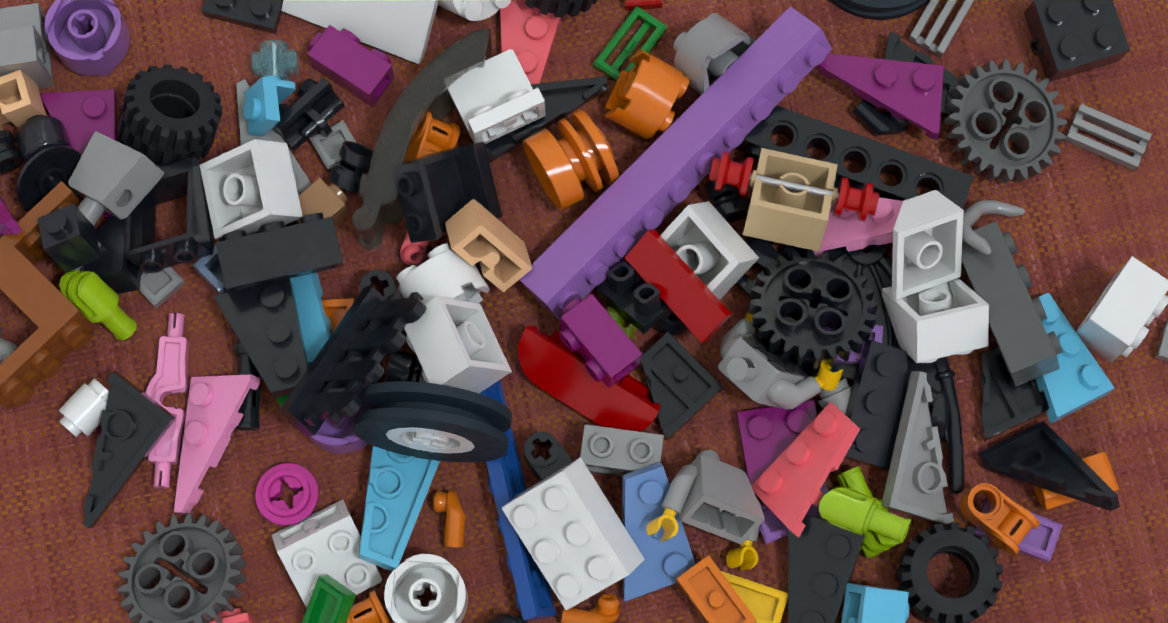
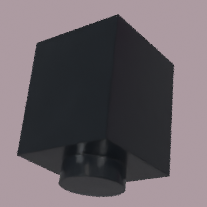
M74 203L38 218L43 249L65 273L101 258L95 227Z

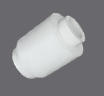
M95 378L88 385L83 383L58 410L64 415L59 422L75 437L81 432L88 437L101 422L102 411L106 410L109 391Z

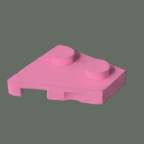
M879 197L875 215H867L865 222L858 220L857 212L845 210L840 217L834 216L835 204H831L820 251L813 250L815 258H821L826 250L846 246L848 252L863 249L868 245L892 243L893 229L903 201Z

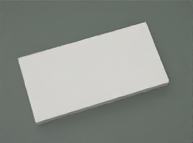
M283 0L281 11L327 28L329 25L339 31L345 28L365 44L420 64L424 59L439 0Z

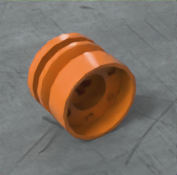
M581 109L571 114L573 127L564 118L558 121L557 125L561 140L558 141L549 130L544 128L522 142L525 154L537 179L552 203L561 212L584 199L580 183L582 180L592 190L598 192L603 188L600 176L609 185L619 178L613 152L601 130Z

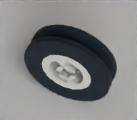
M407 381L376 383L364 387L359 393L358 397L363 401L360 408L362 412L355 417L353 431L357 437L373 446L401 455L445 462H485L499 459L507 453L509 439L504 432L508 431L511 427L512 412L504 404L490 397L446 385Z

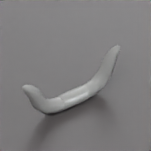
M996 200L975 202L963 214L962 240L982 253L989 255L991 253L990 245L984 238L973 231L971 227L985 214L1013 217L1023 215L1025 210L1024 208Z

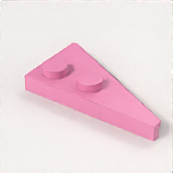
M251 374L191 377L174 513L187 515V513H191L192 508L198 503L204 490L199 488V485L209 466L217 467L231 440L232 431L238 426L244 415L239 412V409L249 389L257 390L260 384L259 377Z

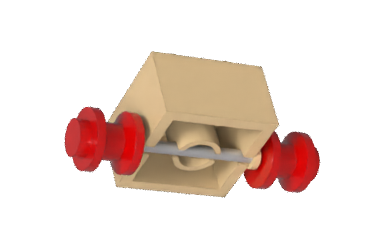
M761 148L757 168L751 174L754 159L752 157H747L743 163L733 162L730 160L729 152L723 151L721 159L713 158L709 181L716 182L715 190L721 191L725 184L737 186L739 195L746 196L748 183L751 181L750 187H752L743 231L745 236L819 252L828 223L831 204H835L834 216L840 217L845 210L857 212L858 220L865 222L867 215H875L879 193L873 192V183L867 182L862 189L850 187L848 178L842 177L839 189L835 188L834 183L838 164Z

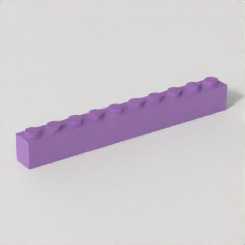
M790 6L532 264V270L519 279L531 295L560 321L563 316L562 310L576 298L583 300L597 285L601 284L607 278L608 271L624 259L648 230L657 228L677 204L684 201L690 194V191L706 175L710 174L713 158L721 159L723 151L730 152L733 148L739 146L745 136L761 120L767 118L772 109L788 93L794 91L799 82L815 66L823 62L832 48L822 29Z

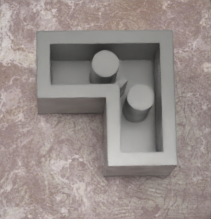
M38 3L0 8V77L21 69L37 83L38 89L54 87L50 44L45 31L46 15Z

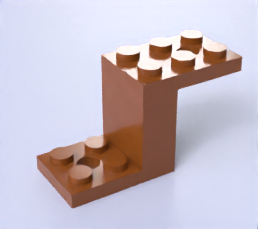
M62 181L17 222L22 229L17 235H3L0 238V290L38 327L30 337L0 364V403L9 411L14 406L20 407L32 397L34 393L33 388L43 379L53 377L63 365L61 361L72 351L77 352L86 346L91 339L90 334L95 330L83 314L34 266L38 261L42 262L50 257L43 249L38 218L73 203L77 207L80 205L78 198Z

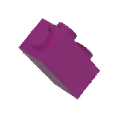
M329 25L323 34L321 32L317 33L308 46L309 53L307 55L311 67L371 107H374L395 78L391 60L378 49L373 48L372 51H369L360 45V39L349 30L342 28L339 31Z
M593 294L583 301L580 298L574 299L562 310L563 316L560 319L559 329L561 332L559 337L571 352L577 350L585 359L584 367L596 382L602 380L610 388L640 365L642 353Z

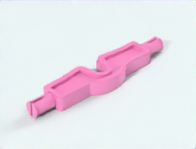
M174 313L168 314L167 336H162L159 339L156 374L151 379L146 390V394L176 417L175 421L148 456L149 461L155 464L153 487L159 489L161 487L164 489L170 488L171 465L179 463L180 443L186 419L185 412L181 408L176 409L163 405L165 396L186 393L189 387V341L183 337L185 315L180 313L176 315Z

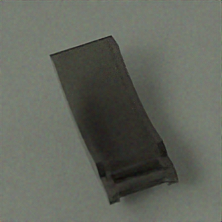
M482 28L467 35L434 58L407 86L389 113L375 145L369 174H362L359 197H363V206L357 209L352 217L355 229L360 232L359 242L365 250L374 251L381 246L386 224L396 225L401 222L403 210L392 166L404 163L412 138L428 111L431 112L433 118L442 121L456 107L447 88L468 71L476 67L483 68L485 60L493 57L489 29Z

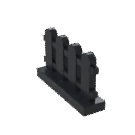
M373 286L364 287L279 411L306 436H315L325 420H328L332 425H338L342 419L350 418L356 414L363 403L362 399L358 397L363 387L375 384L384 373V368L380 365L384 356L395 353L404 344L406 338L401 331L405 325L416 322L425 313L427 307L422 302L424 298L418 292H412L408 298L398 299L395 295H389L385 299Z

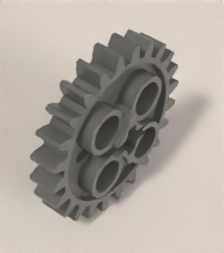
M1008 59L998 64V67L992 60L985 64L983 68L979 65L970 71V75L965 74L958 80L961 86L957 85L950 91V94L955 99L947 102L945 108L954 113L943 119V122L953 125L954 129L946 134V138H957L958 144L954 146L952 152L964 151L966 155L961 162L962 165L968 164L971 161L976 163L973 174L977 175L986 169L987 179L990 182L1000 174L1003 184L1013 180V177L1019 183L1027 179L1028 175L1033 178L1041 173V168L1045 169L1053 163L1050 157H1055L1061 152V149L1056 144L1065 140L1066 136L1057 131V129L1066 125L1067 120L1057 118V113L1062 111L1065 106L1060 104L1054 105L1052 100L1059 92L1052 91L1047 93L1045 88L1049 83L1048 78L1039 83L1035 80L1037 69L1034 68L1028 74H1024L1022 62H1019L1011 70ZM993 89L1002 95L1003 103L995 99ZM1019 94L1021 96V100L1018 106L1011 112L1010 116H1008L1006 120L1004 114H1006L1013 108V106L1015 105L1014 103ZM1025 109L1033 114L1035 123L1027 119ZM976 120L984 124L986 134L981 133L977 129ZM1005 123L1007 129L1002 131L997 136V140L994 144L993 149H991L990 142L992 141L993 137L996 136V134L1000 131L1001 127H1003ZM1008 140L1016 144L1018 154L1010 150Z
M187 513L184 523L173 515L170 520V526L167 528L160 521L156 522L157 533L154 535L145 530L143 536L146 542L143 545L138 543H132L131 545L137 552L135 557L128 556L123 558V561L130 566V569L118 574L126 582V584L117 589L125 598L120 604L129 612L128 618L134 623H208L212 619L216 623H223L219 613L222 610L230 612L235 610L228 601L231 597H242L243 594L235 585L247 581V578L239 571L247 566V562L240 556L244 550L235 541L236 537L231 531L226 529L218 520L212 522L206 515H202L197 520L191 513ZM185 547L179 555L175 556L181 548ZM159 560L165 561L185 577H191L199 586L208 589V592L206 594L200 593L180 577H174L166 568L158 565L157 562ZM214 565L213 569L209 573L204 575L205 571L210 566ZM160 580L159 584L151 589L153 584L156 581ZM190 598L188 603L180 608L182 602Z

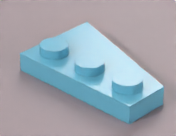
M1048 292L1039 297L1047 315V319L1041 322L1046 333L1055 332L1063 353L1057 355L1060 369L1042 375L1035 380L1039 392L1045 393L1049 405L1046 413L1050 424L1108 395L1114 389V386Z

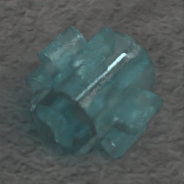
M264 41L260 44V52H251L254 76H278L281 80L290 81V74H298L296 50H289V44L285 41Z

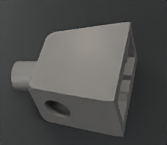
M95 131L68 183L69 187L83 198L77 208L94 226L104 211L121 220L127 218L162 178L164 172L144 154Z

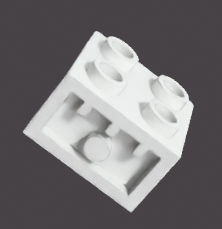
M511 49L450 76L444 81L474 143L485 142L486 144L546 116L545 100L539 88L533 90L520 62Z
M343 499L312 514V516L306 517L297 525L292 524L272 534L277 553L306 608L319 576H331L356 595L382 581L381 575L374 564L358 558L361 536Z

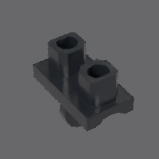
M308 78L299 86L297 94L300 99L291 107L286 103L279 104L280 122L275 125V128L287 145L294 151L317 131L323 136L328 137L332 133V129L327 122L345 106L325 78H322L319 82Z
M621 262L609 270L608 279L597 286L598 295L621 314V321L628 327L635 326L643 334L649 331L658 320L673 314V311L661 299L660 290L653 284H647L634 273V268L627 262Z

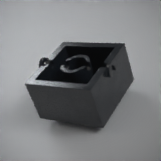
M1034 0L1024 12L1032 36L1030 41L1032 53L1034 55L1038 54L1045 77L1049 79V82L1119 62L1130 51L1113 0Z

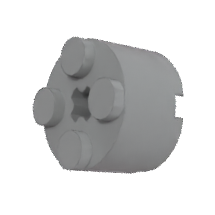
M712 13L707 18L698 22L688 32L678 35L673 45L676 51L674 67L690 79L688 86L699 95H702L756 40L718 13Z

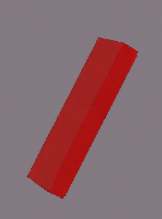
M655 229L648 230L624 257L648 284L651 283L660 290L661 299L701 343L707 342L732 315Z

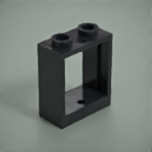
M194 156L160 166L159 168L164 172L162 178L128 217L125 218L124 257L146 274L158 273L165 268L181 263H192L198 258L213 254V228L199 166L202 163ZM187 196V233L155 243L156 205Z

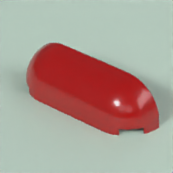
M534 325L525 328L518 345V358L523 372L536 386L601 427L640 432L654 421L661 406L659 403L651 402L647 397L650 390L640 381L627 374L612 387L608 388L602 380L596 382L589 375L584 367L585 359L577 350L571 352L564 345L559 337L560 332L554 330L552 335L549 336L537 332L538 329Z

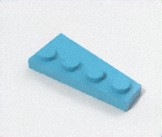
M376 446L372 447L358 552L359 559L392 572L394 569H397L440 461L401 455Z

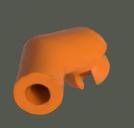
M448 490V493L437 491L434 493L433 510L439 513L446 512L444 546L463 547L466 517L458 494Z
M604 594L598 600V606L589 611L573 607L568 610L564 608L561 623H613L620 615L621 610L618 608L619 599L615 595Z

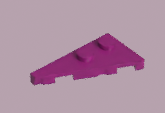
M829 53L821 64L815 66L820 74L830 80L832 77H835L853 88L852 92L878 108L888 110L898 120L903 122L906 119L925 130L927 137L931 139L938 138L944 66Z

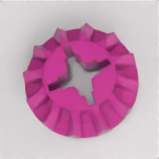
M284 463L276 465L269 469L257 484L255 492L257 507L267 520L281 527L284 525H297L306 517L312 516L313 509L316 503L319 502L318 484L314 476L306 468L298 464ZM283 481L292 491L299 490L298 494L293 496L294 503L292 504V509L284 500L277 501L278 497L283 495Z

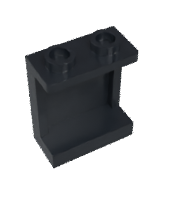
M485 142L458 145L392 166L405 218V225L411 243L441 238L442 234L447 233L445 222L472 199H475L496 218L502 217Z

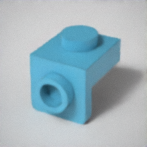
M264 76L245 92L243 112L245 119H247L249 135L263 136L280 122L279 104L296 90L295 82L281 80L278 76Z

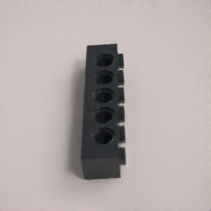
M778 105L772 109L767 118L761 120L745 136L737 149L743 152L744 157L754 158L753 161L758 163L761 148L813 159L807 150L817 147L822 149L827 156L820 161L838 164L834 183L835 188L839 187L841 178L845 177L848 178L850 187L862 189L867 182L873 183V192L879 193L880 198L900 201L919 196L916 188L925 186L932 191L937 190L957 206L963 208L974 177ZM777 134L785 135L791 144L785 147L777 146L773 143L771 137ZM849 160L856 161L862 166L863 171L859 173L849 172L843 163ZM885 173L892 174L897 178L899 184L887 186L881 181L880 175Z

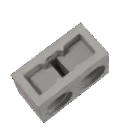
M585 424L580 457L590 473L622 478V475L661 461L664 435Z

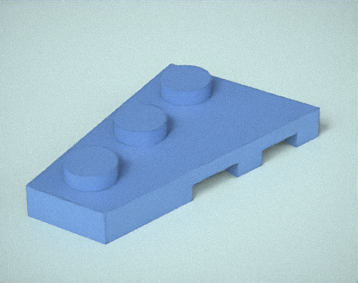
M661 462L622 475V523L645 559L630 575L623 578L622 599L624 602L677 583L676 578L696 565L678 514L674 517L679 527L674 537L661 542V538L664 535L662 526L657 533L651 536L647 534L648 523L662 516L665 510L661 506L670 486Z

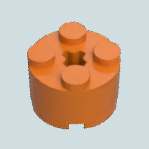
M640 49L629 60L635 64L632 70L628 72L622 70L616 80L606 104V108L611 111L607 112L605 117L648 139L652 138L658 130L665 132L668 129L675 115L671 108L676 98H681L685 93L690 79L684 76L683 72Z

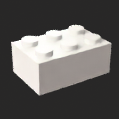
M581 457L523 491L502 507L505 515L565 610L572 608L630 575L645 560Z

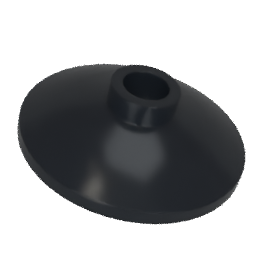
M55 145L47 147L31 157L21 170L17 180L16 193L21 206L29 212L61 181L78 198L80 195L69 187L68 181L82 155L72 147Z

